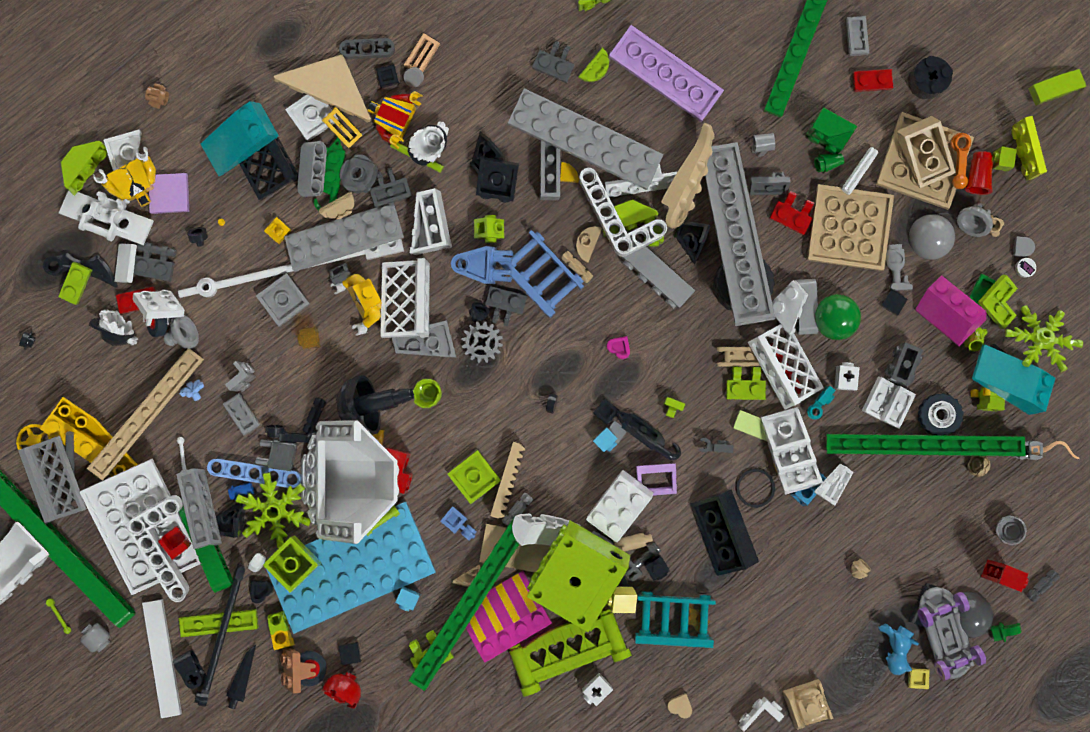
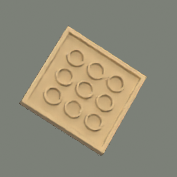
M901 112L876 185L948 210L957 189L952 184L956 173L922 188L918 187L901 149L896 131L923 119ZM942 126L956 172L957 151H954L951 147V138L961 132ZM970 136L972 145L974 137ZM961 137L957 142L959 148H963L966 145L964 137Z
M818 184L807 260L884 271L894 195L856 189L850 195H847L842 191V187Z

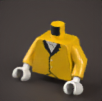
M143 147L145 154H140L136 149L137 159L107 174L108 178H106L102 169H99L102 177L97 178L93 174V178L97 183H101L110 194L121 200L132 201L137 199L140 206L144 207L151 203L147 192L154 189L156 168L148 156V149Z
M354 274L336 285L332 283L331 287H337V292L334 294H338L347 288L363 319L362 323L354 324L352 329L358 328L356 335L365 334L367 328L380 319L382 302L371 280H365L361 275Z

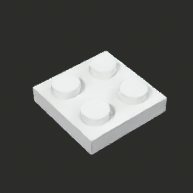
M305 95L285 109L308 142L328 128L322 119L332 111L329 105L314 99L310 95ZM331 119L328 120L331 125L334 124Z

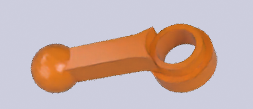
M957 133L951 138V147L954 151H957L956 175L952 180L953 186L957 189H963L968 184L966 165L971 138L966 133ZM961 137L966 139V145L963 148H959L957 144Z

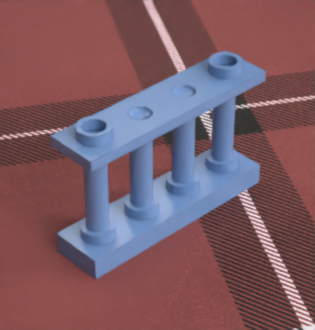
M531 230L529 236L532 239L512 257V263H498L504 270H512V275H510L512 279L551 318L556 314L554 311L555 305L576 286L581 291L584 287L582 285L584 281L577 273L573 275L543 243L545 239L539 232L534 233ZM538 244L545 253L526 271L519 273L515 269L516 263ZM551 258L558 267L539 285L532 287L528 283L529 277ZM564 272L571 281L553 298L545 301L541 297L542 291Z

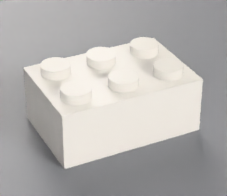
M622 470L590 511L586 520L617 543L652 499L654 492Z

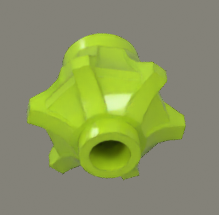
M977 328L963 342L964 346L974 352L981 350L982 345H984V337L988 333L987 329Z

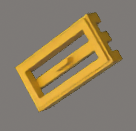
M336 107L322 119L328 128L348 148L362 136ZM334 114H337L356 134L355 137L333 116ZM329 119L351 139L350 142L328 122Z

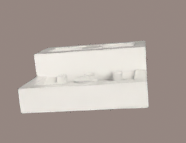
M878 377L862 411L900 429L916 394L882 377Z

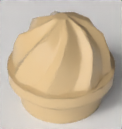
M859 559L853 562L850 570L853 577L862 579L869 575L868 572L871 568L865 561Z

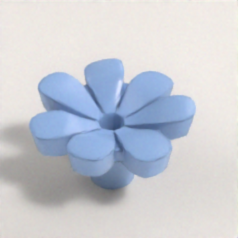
M200 379L194 383L190 381L186 384L187 387L182 388L179 393L182 397H192L194 401H197L201 398L198 391L204 387V384L200 382Z

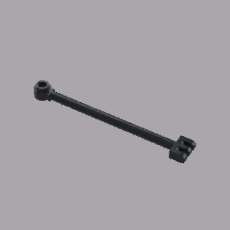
M243 563L237 564L201 692L197 691L194 703H198V706L206 707L230 618L245 573Z

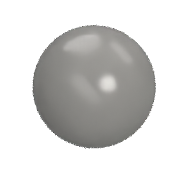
M936 214L925 215L917 219L911 226L909 242L914 252L920 257L929 260L939 259L948 254L955 242V230L952 224L943 216Z

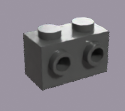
M901 343L899 346H896L892 354L894 357L893 362L888 365L885 372L887 374L886 380L901 386H910L916 375V367L921 363L923 349L908 343Z

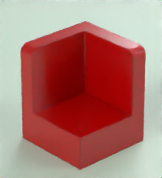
M178 526L158 540L172 560L191 545V542Z

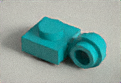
M826 386L816 398L815 403L808 407L807 415L810 419L817 420L821 418L823 414L821 407L825 404L829 405L835 397L833 395L836 391L834 388ZM814 408L818 412L816 416L812 414Z

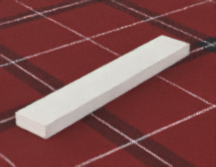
M163 599L144 602L142 605L161 718L181 715L182 710Z

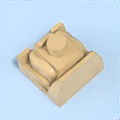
M819 679L782 691L795 729L798 730L804 728L805 725L826 719H833Z

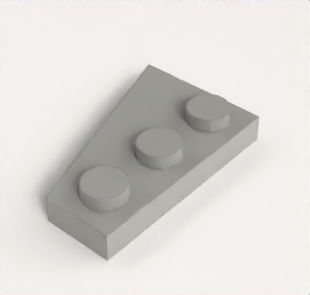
M447 320L430 324L429 337H392L396 354L457 358Z

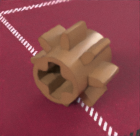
M155 83L154 87L149 86L147 88L145 99L149 101L148 104L152 107L160 109V105L165 106L167 104L169 92L165 91L166 88L163 85Z

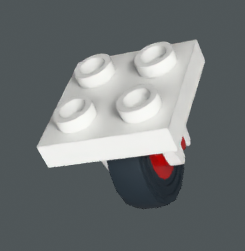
M161 290L158 292L142 291L141 293H133V301L143 314V322H146L148 332L152 337L164 336L167 325L172 317H184L185 310L171 291Z

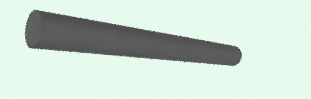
M69 431L66 432V454L75 476L74 432ZM67 481V488L70 490L71 486Z

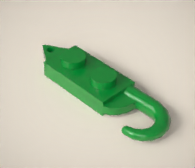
M339 138L329 148H326L323 192L330 195L329 203L335 201L338 197L341 184L340 170L346 156V151L343 150ZM315 198L314 206L319 211L322 207L318 204V199Z

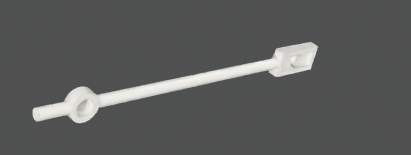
M402 239L318 265L360 255H366V259L370 260L404 252ZM289 264L217 282L210 278H203L198 282L197 286L178 290L180 298L195 294L212 297L220 288L293 272L294 270L292 265ZM208 284L209 289L205 291L204 285Z

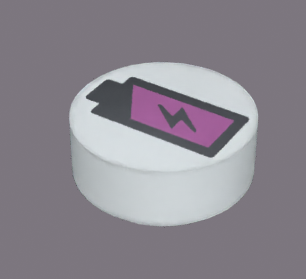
M1024 258L1016 263L1015 271L1020 277L1027 278L1036 272V264L1032 259Z

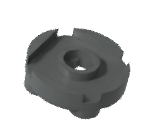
M358 154L354 155V158L351 160L347 159L340 170V179L344 184V188L350 192L352 191V193L369 192L376 180L378 167L370 158ZM361 170V175L357 178L355 174Z

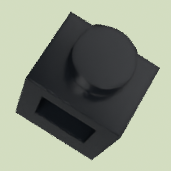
M661 555L644 564L653 581L664 578L670 572Z

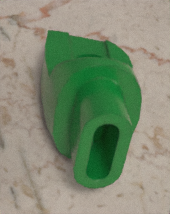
M998 622L999 625L990 627L994 642L1000 640L1006 642L1007 636L1017 635L1022 632L1020 623L1004 626L1002 622Z

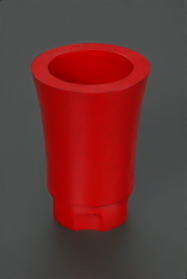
M985 151L973 153L968 184L965 188L966 192L976 195H987L993 192V155Z

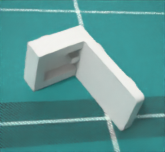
M765 697L758 699L753 704L751 712L749 714L745 713L741 717L738 726L744 732L764 709L780 722L784 717L780 712L782 708L775 701L771 703Z

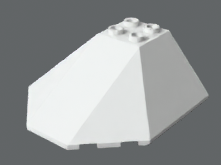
M358 420L319 421L316 425L318 431L316 435H312L307 446L309 452L304 454L301 460V483L305 487V490L301 492V499L310 509L307 513L311 523L317 526V538L358 544L397 502L399 487L397 485L399 467L397 460Z

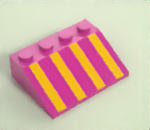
M524 571L517 573L490 589L466 627L484 663L552 624V619L545 607L527 597L529 592L527 586L530 581Z

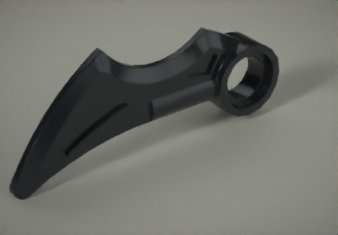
M65 253L56 257L50 256L44 260L43 269L52 276H59L63 272H69L72 263L77 262L92 269L91 277L97 278L115 288L118 287L117 282H114L115 277L111 269L99 255L88 260H78L69 253ZM53 261H57L59 264V268L56 271H51L49 268L50 263Z

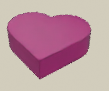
M628 337L609 340L607 350L610 353L616 354L619 359H626L630 354Z

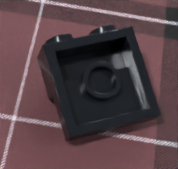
M481 157L476 195L482 199L494 198L504 203L513 202L519 163Z

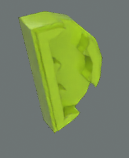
M603 47L578 76L579 79L585 82H595L605 76L609 68V58Z

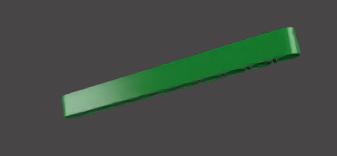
M0 470V506L15 522H19L49 553V557L101 612L115 626L122 628L136 614L134 609L51 522L44 523L41 512Z

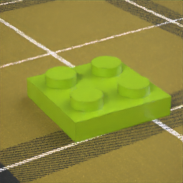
M478 450L448 473V476L470 504L501 481Z

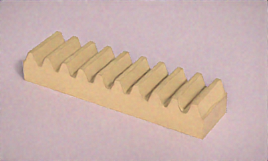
M516 442L512 444L490 515L499 519L505 516L501 510H507V506L504 503H508L510 499L506 495L512 494L508 488L514 487V484L510 481L516 480L513 473H518L519 470L515 466L521 465L517 458H523V455L519 452L526 449L522 444Z

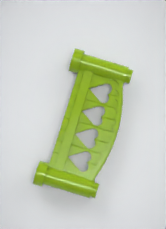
M611 610L602 611L600 617L597 618L590 629L592 631L594 628H599L601 631L598 646L585 637V630L569 622L546 631L524 647H521L519 643L509 648V653L522 685L520 690L523 697L541 691L539 685L541 681L611 655L613 662H618L632 656L630 649L626 648L615 616ZM575 635L582 636L580 653L567 644L568 638H574ZM559 641L564 643L562 660L548 650L551 644L556 645ZM541 648L546 650L543 667L530 657L531 652H538Z

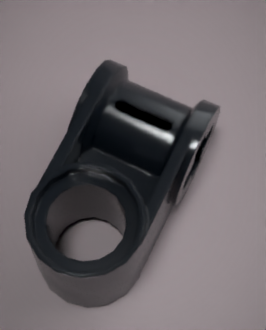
M190 649L173 659L175 669L188 688L195 689L204 684L206 673L194 651ZM195 676L198 677V680L196 682L193 681V678Z

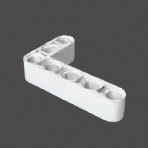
M585 168L581 171L580 184L613 250L618 256H627L664 237L667 225L662 220H654L627 234L596 171L592 168ZM590 174L594 180L592 182H585L583 176ZM599 191L602 194V198L596 200L591 194ZM603 208H607L611 211V215L604 217L600 211ZM616 225L619 227L620 232L612 234L609 231V227ZM653 226H661L663 232L661 234L654 233ZM643 234L646 240L643 243H639L636 241L635 236ZM621 242L626 243L628 250L620 251L618 244Z
M177 495L169 496L135 515L127 524V530L168 597L174 602H180L186 597L189 592V585L174 560L170 558L159 544L158 540L160 537L153 527L175 516L181 510L183 501ZM168 502H174L177 508L175 510L170 509ZM151 512H157L159 519H154L151 516ZM134 521H139L142 524V529L136 528ZM144 538H150L153 544L147 545ZM154 555H161L163 561H156ZM164 571H170L173 574V578L166 577ZM176 587L181 588L183 594H177L174 589Z

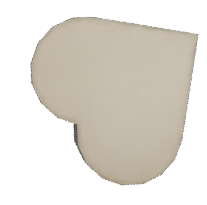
M686 693L671 698L668 701L667 707L671 713L678 714L681 718L691 716L692 707Z

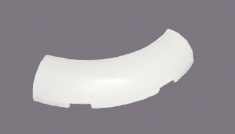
M531 514L516 515L512 525L513 535L521 546L528 544L550 546L553 540H556L562 525L567 526L569 520L541 514L540 517H532ZM595 531L592 532L610 544H614V542Z

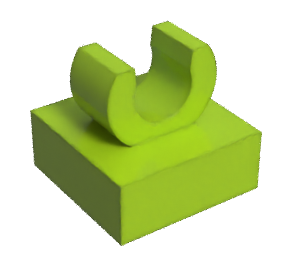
M666 397L663 405L669 406L666 416L674 418L676 410L683 411L685 403Z

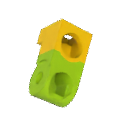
M281 611L268 615L273 649L279 650L295 645L285 612Z

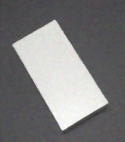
M119 244L114 282L132 283L137 245Z

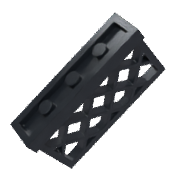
M279 137L268 143L264 151H257L263 153L261 164L252 162L254 154L249 157L248 161L244 160L239 163L260 201L289 183L298 181L299 174ZM267 155L273 156L275 159L273 168L264 166ZM251 164L260 167L257 178L250 174ZM264 168L272 170L270 181L261 179ZM276 171L281 172L285 178L279 184L274 183ZM260 181L269 183L267 191L263 194L258 189Z

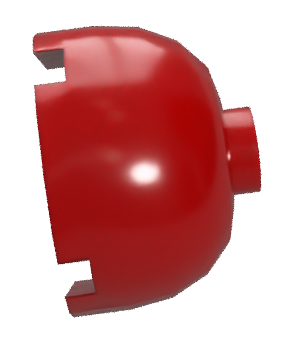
M348 672L345 675L335 674L331 676L321 689L325 695L340 704L347 702V707L352 709L356 708L361 698L360 685L355 681L356 677Z

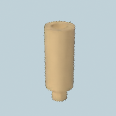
M644 533L623 537L617 543L614 541V546L625 552L647 546L646 543L652 542L653 539L651 534L644 535Z

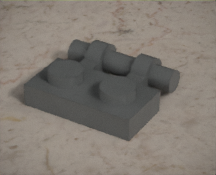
M148 242L144 246L137 244V250L144 251L143 257L135 256L133 275L171 282L175 263L168 262L169 256L176 257L177 250L170 249L169 246L164 245L162 247L154 246L153 243ZM152 253L160 254V260L152 259Z

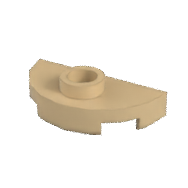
M352 191L320 208L319 213L325 218H336V220L347 217L352 213L354 207Z
M601 227L587 228L581 232L577 239V252L586 263L589 262L602 230Z

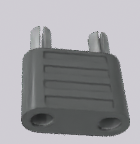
M261 439L260 446L271 447L269 459L257 457L255 460L256 464L267 465L271 469L291 472L297 451V442Z

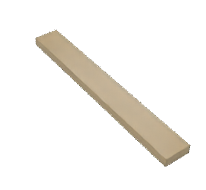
M187 349L87 469L101 480H104L204 359L191 349Z

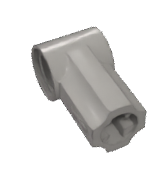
M774 134L753 135L752 153L756 154L757 157H762L767 151L775 150Z

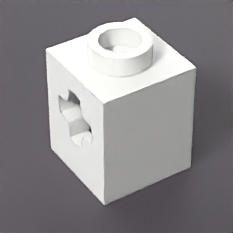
M842 362V366H836L834 389L858 390L860 367H854V363ZM847 373L851 378L847 379L843 375Z
M598 673L582 688L583 698L590 705L594 703L597 706L613 691V687ZM595 687L596 689H598L600 687V693L598 694L595 692L593 694L592 688Z

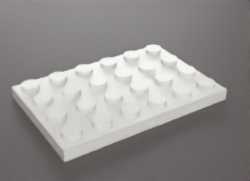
M152 458L80 491L131 595L160 583L127 530L128 522L135 515L171 496ZM168 502L170 509L175 510L177 508L174 502ZM152 511L151 516L154 519H159V514ZM179 512L153 527L161 538L178 526L191 542ZM134 521L135 527L142 529V524L139 521ZM144 538L147 545L153 544L150 538ZM192 542L188 549L173 559L181 573L201 564L195 549H193ZM154 555L156 561H163L161 555ZM164 571L166 577H173L170 571Z

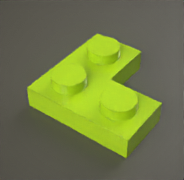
M1001 275L978 301L1000 329H1005L1017 316L1006 303L1018 289L1007 275Z

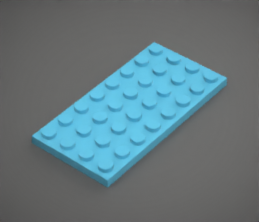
M407 502L395 506L400 513L399 516L396 518L392 517L372 531L371 535H365L358 544L317 539L306 544L305 546L322 563L291 593L267 570L293 634L436 573Z

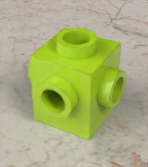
M485 215V218L474 219V238L483 239L485 243H496V240L504 239V219H497L496 215Z

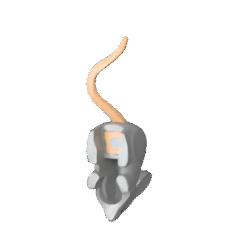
M1026 441V456L1013 457L1020 460H1038L1043 458L1044 452L1051 450L1055 445L1061 444L1066 447L1072 457L1079 459L1063 441H1055L1046 447H1043V443L1038 441Z

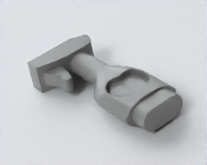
M902 244L887 245L886 263L893 274V283L889 286V289L894 291L912 290L913 285L909 283L908 275L904 276L903 283H901L900 270L905 264L904 249H902Z

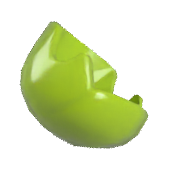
M433 379L420 380L416 383L413 390L414 403L421 408H431L437 405L442 396L440 385Z

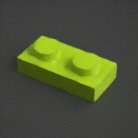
M73 262L58 297L72 304H79L92 269Z

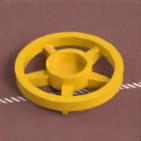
M31 424L21 429L16 439L18 450L22 449L21 445L29 447L43 442V437L47 433L33 434L30 429L31 427L40 428L42 425ZM27 430L29 437L26 441L21 442V437Z

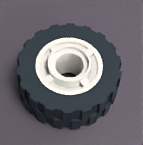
M942 393L931 395L922 401L923 403L920 404L917 415L919 416L920 426L927 433H931L934 436H946L959 429L961 422H963L962 417L964 413L957 399ZM939 409L944 412L943 420H939L936 416Z

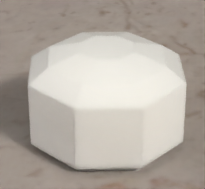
M256 553L250 561L248 569L253 572L259 571L263 567L266 557L261 553Z

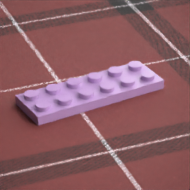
M630 25L609 55L610 59L700 122L703 121L724 91L632 25Z

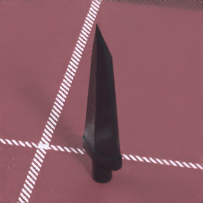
M256 645L246 652L230 689L227 691L226 696L231 698L228 708L236 709L238 701L244 702Z

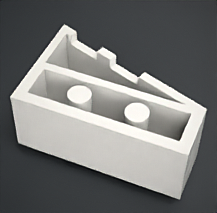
M434 188L417 192L410 253L419 255L452 247L441 191Z

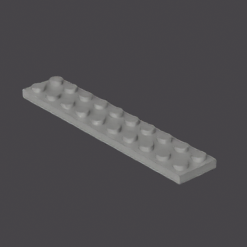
M738 142L712 146L713 152L708 159V174L705 175L735 326L775 320Z

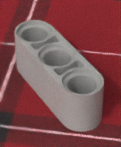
M322 141L305 142L301 147L298 192L302 197L320 196L323 193L327 149Z
M816 279L795 280L808 294L806 302L802 307L800 318L798 317L796 322L797 334H818L815 322V313L818 307Z

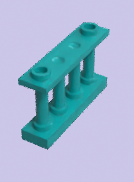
M642 591L641 594H637V600L643 601L642 629L639 630V633H635L636 644L713 648L714 640L707 634L709 605H716V601L711 599V595H699V598L659 596L653 595V592ZM651 601L662 602L661 631H659V634H651V631H649ZM670 602L682 603L681 625L678 635H670L669 632ZM689 603L701 604L700 633L697 636H690V633H688Z

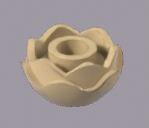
M971 456L967 465L970 474L976 477L986 475L990 470L989 458L987 456Z

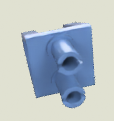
M485 246L455 255L451 260V267L456 273L484 284H495V281L511 282L512 277H504V275H512V270H497L496 262L512 263L513 258L505 257V255L513 256V251L497 250V247ZM464 260L466 261V267H465V268H463V266H462V262H463Z

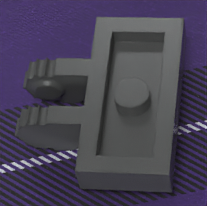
M555 41L550 54L539 50L532 69L567 83L574 69V64L565 61L570 47L566 46L563 49L560 59L555 56L560 42Z
M392 168L387 169L391 180L387 184H384L382 173L380 171L377 172L380 186L370 190L375 208L412 197L407 179L403 178L396 181Z
M490 286L485 305L496 308L492 322L497 323L500 309L507 311L503 322L504 326H508L512 312L523 315L527 296Z

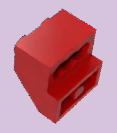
M387 447L385 449L397 460L399 474L397 476L399 493H408L413 474L406 472L411 453Z

